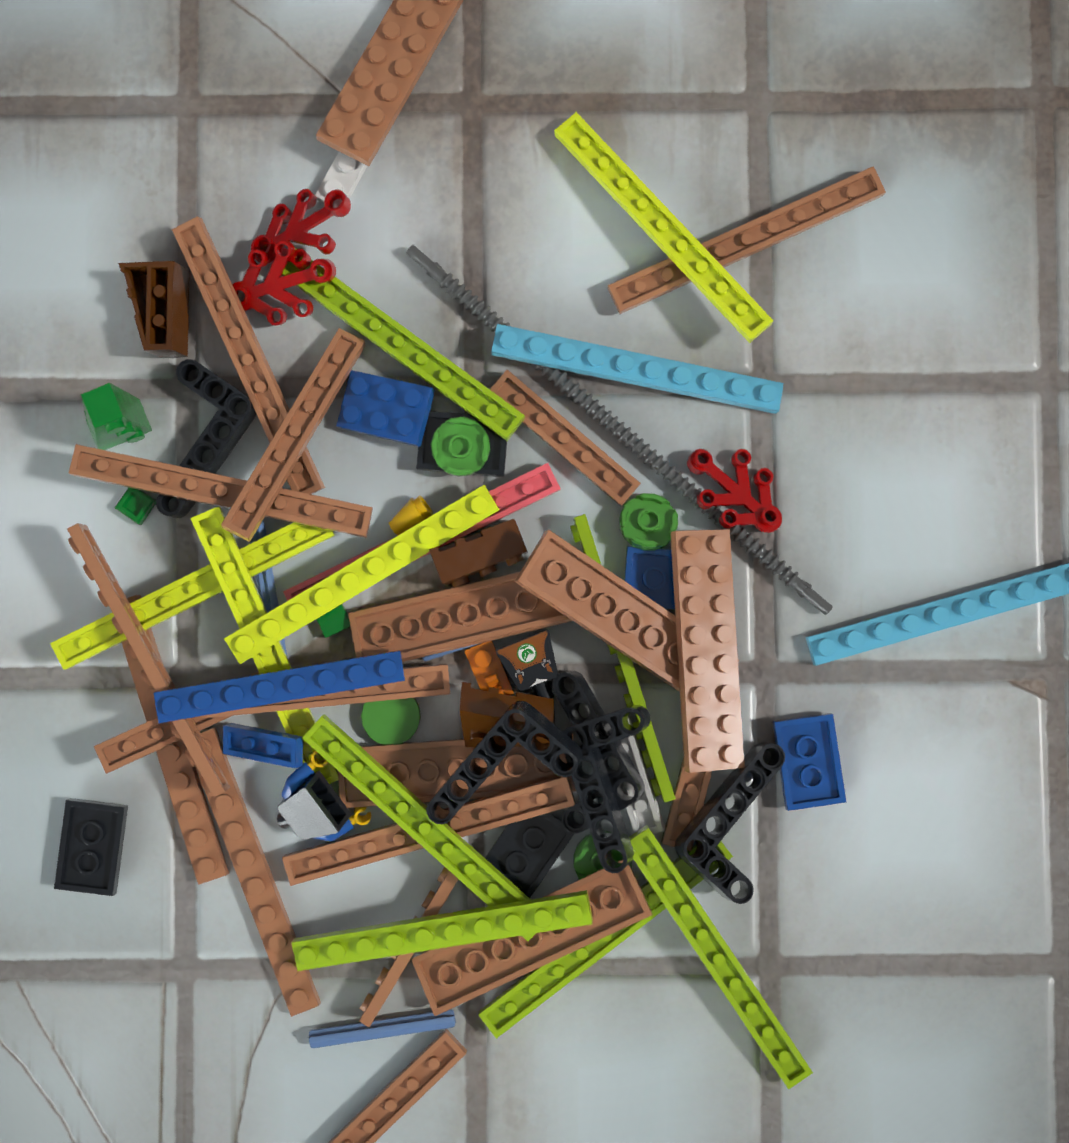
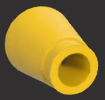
M418 496L415 499L411 498L388 523L393 532L398 536L433 515V511L428 503L421 496Z

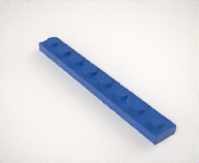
M397 650L154 692L158 723L400 682L405 681L401 652Z

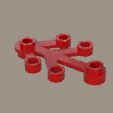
M302 189L297 194V203L293 213L285 204H278L274 207L272 211L273 217L266 235H259L253 240L251 251H265L269 258L268 263L275 259L274 248L279 241H289L316 247L325 255L332 253L336 243L328 234L317 235L308 233V231L332 216H346L351 209V201L347 195L339 189L330 191L324 200L325 207L303 219L306 211L316 205L317 198L309 189ZM288 223L286 230L279 234L282 224ZM282 246L281 252L286 256L289 250ZM299 248L295 250L294 256L288 262H292L298 269H305L310 265L311 257L305 250ZM257 253L255 260L261 263L262 257Z
M279 241L275 245L276 257L264 283L255 285L261 268L268 264V255L263 250H252L248 255L250 265L243 281L232 284L237 296L240 291H243L245 294L244 301H240L244 311L252 308L266 316L268 322L274 326L282 325L286 322V311L280 307L273 308L258 297L270 295L293 308L294 313L298 317H308L313 313L311 301L300 299L284 289L312 280L319 283H327L332 281L336 275V267L331 260L316 259L312 262L310 268L281 277L288 260L295 254V247L289 241ZM284 244L289 250L286 256L281 252V247ZM257 253L262 257L260 264H257L255 261ZM319 265H322L325 269L323 276H319L317 273ZM301 303H305L307 306L305 314L300 311ZM275 311L280 313L281 318L279 322L275 321L273 317Z
M697 449L693 451L687 459L688 469L696 475L706 473L728 492L715 494L712 490H703L697 496L698 506L702 509H709L712 506L743 505L751 512L738 514L733 509L725 510L719 516V523L722 527L730 529L738 525H755L761 532L772 533L781 526L782 514L777 507L772 505L769 485L773 481L771 470L761 468L753 476V481L758 486V502L751 496L747 467L751 461V454L746 449L737 450L731 457V462L735 467L737 483L713 463V458L707 450ZM737 455L743 456L745 463L740 462ZM698 456L703 457L706 463H700ZM760 474L766 476L767 482L760 479ZM703 495L708 496L711 500V503H705L703 501ZM765 513L771 516L772 522L766 520ZM725 515H730L733 518V523L727 522Z

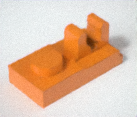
M493 641L481 643L464 651L480 690L489 691V687L499 688L500 694H514L504 667L496 654Z

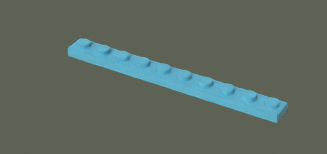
M501 324L496 326L491 351L492 356L774 414L779 412L784 384Z
M1069 562L807 636L805 638L813 665L817 666L1069 594Z

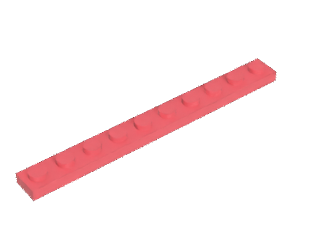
M546 463L490 490L489 493L498 506L499 511L438 546V549L560 491L561 488L549 464ZM382 544L283 591L287 601Z

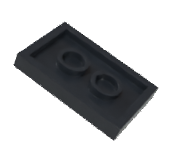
M429 412L422 443L418 447L417 470L445 472L437 465L432 456L431 442L434 432L451 418L466 417L475 420L484 428L490 442V453L487 462L473 475L504 477L507 441L471 414Z
M72 798L65 801L54 889L106 896L117 894L128 805Z
M552 813L507 824L485 856V859L527 897L531 898L574 833L568 832L564 828L562 820Z

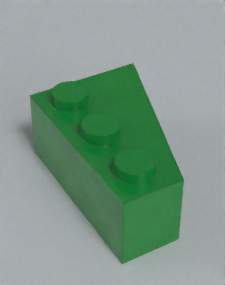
M107 383L81 394L86 422L97 449L107 450L124 442H138L145 438L144 434L152 431L140 399L119 387Z

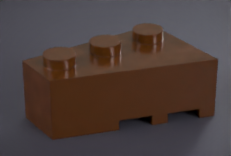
M175 261L118 263L120 271L124 273L128 286L126 291L128 298L133 303L136 313L134 318L144 351L160 358L188 357L189 270Z
M515 518L481 530L479 533L467 538H459L454 543L439 549L438 547L429 549L442 584L449 585L452 583L453 588L470 582L468 577L476 573L483 577L496 572V565L507 562L508 566L524 560L523 555L528 553Z
M462 682L459 711L465 747L475 748L505 711L517 701H526L555 725L554 699L517 692L516 696L500 694L499 688L489 687V691L471 688V683ZM512 713L515 722L520 724L526 722L521 714ZM536 734L539 742L544 744L550 742L545 734ZM493 736L496 744L506 745L503 737ZM517 743L514 747H523V746H522L520 743Z

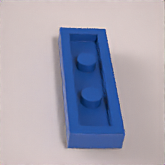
M229 723L223 725V754L296 769L303 765V736Z

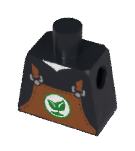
M548 629L495 650L520 692L532 688L535 696L554 697L548 681L556 678L558 671Z

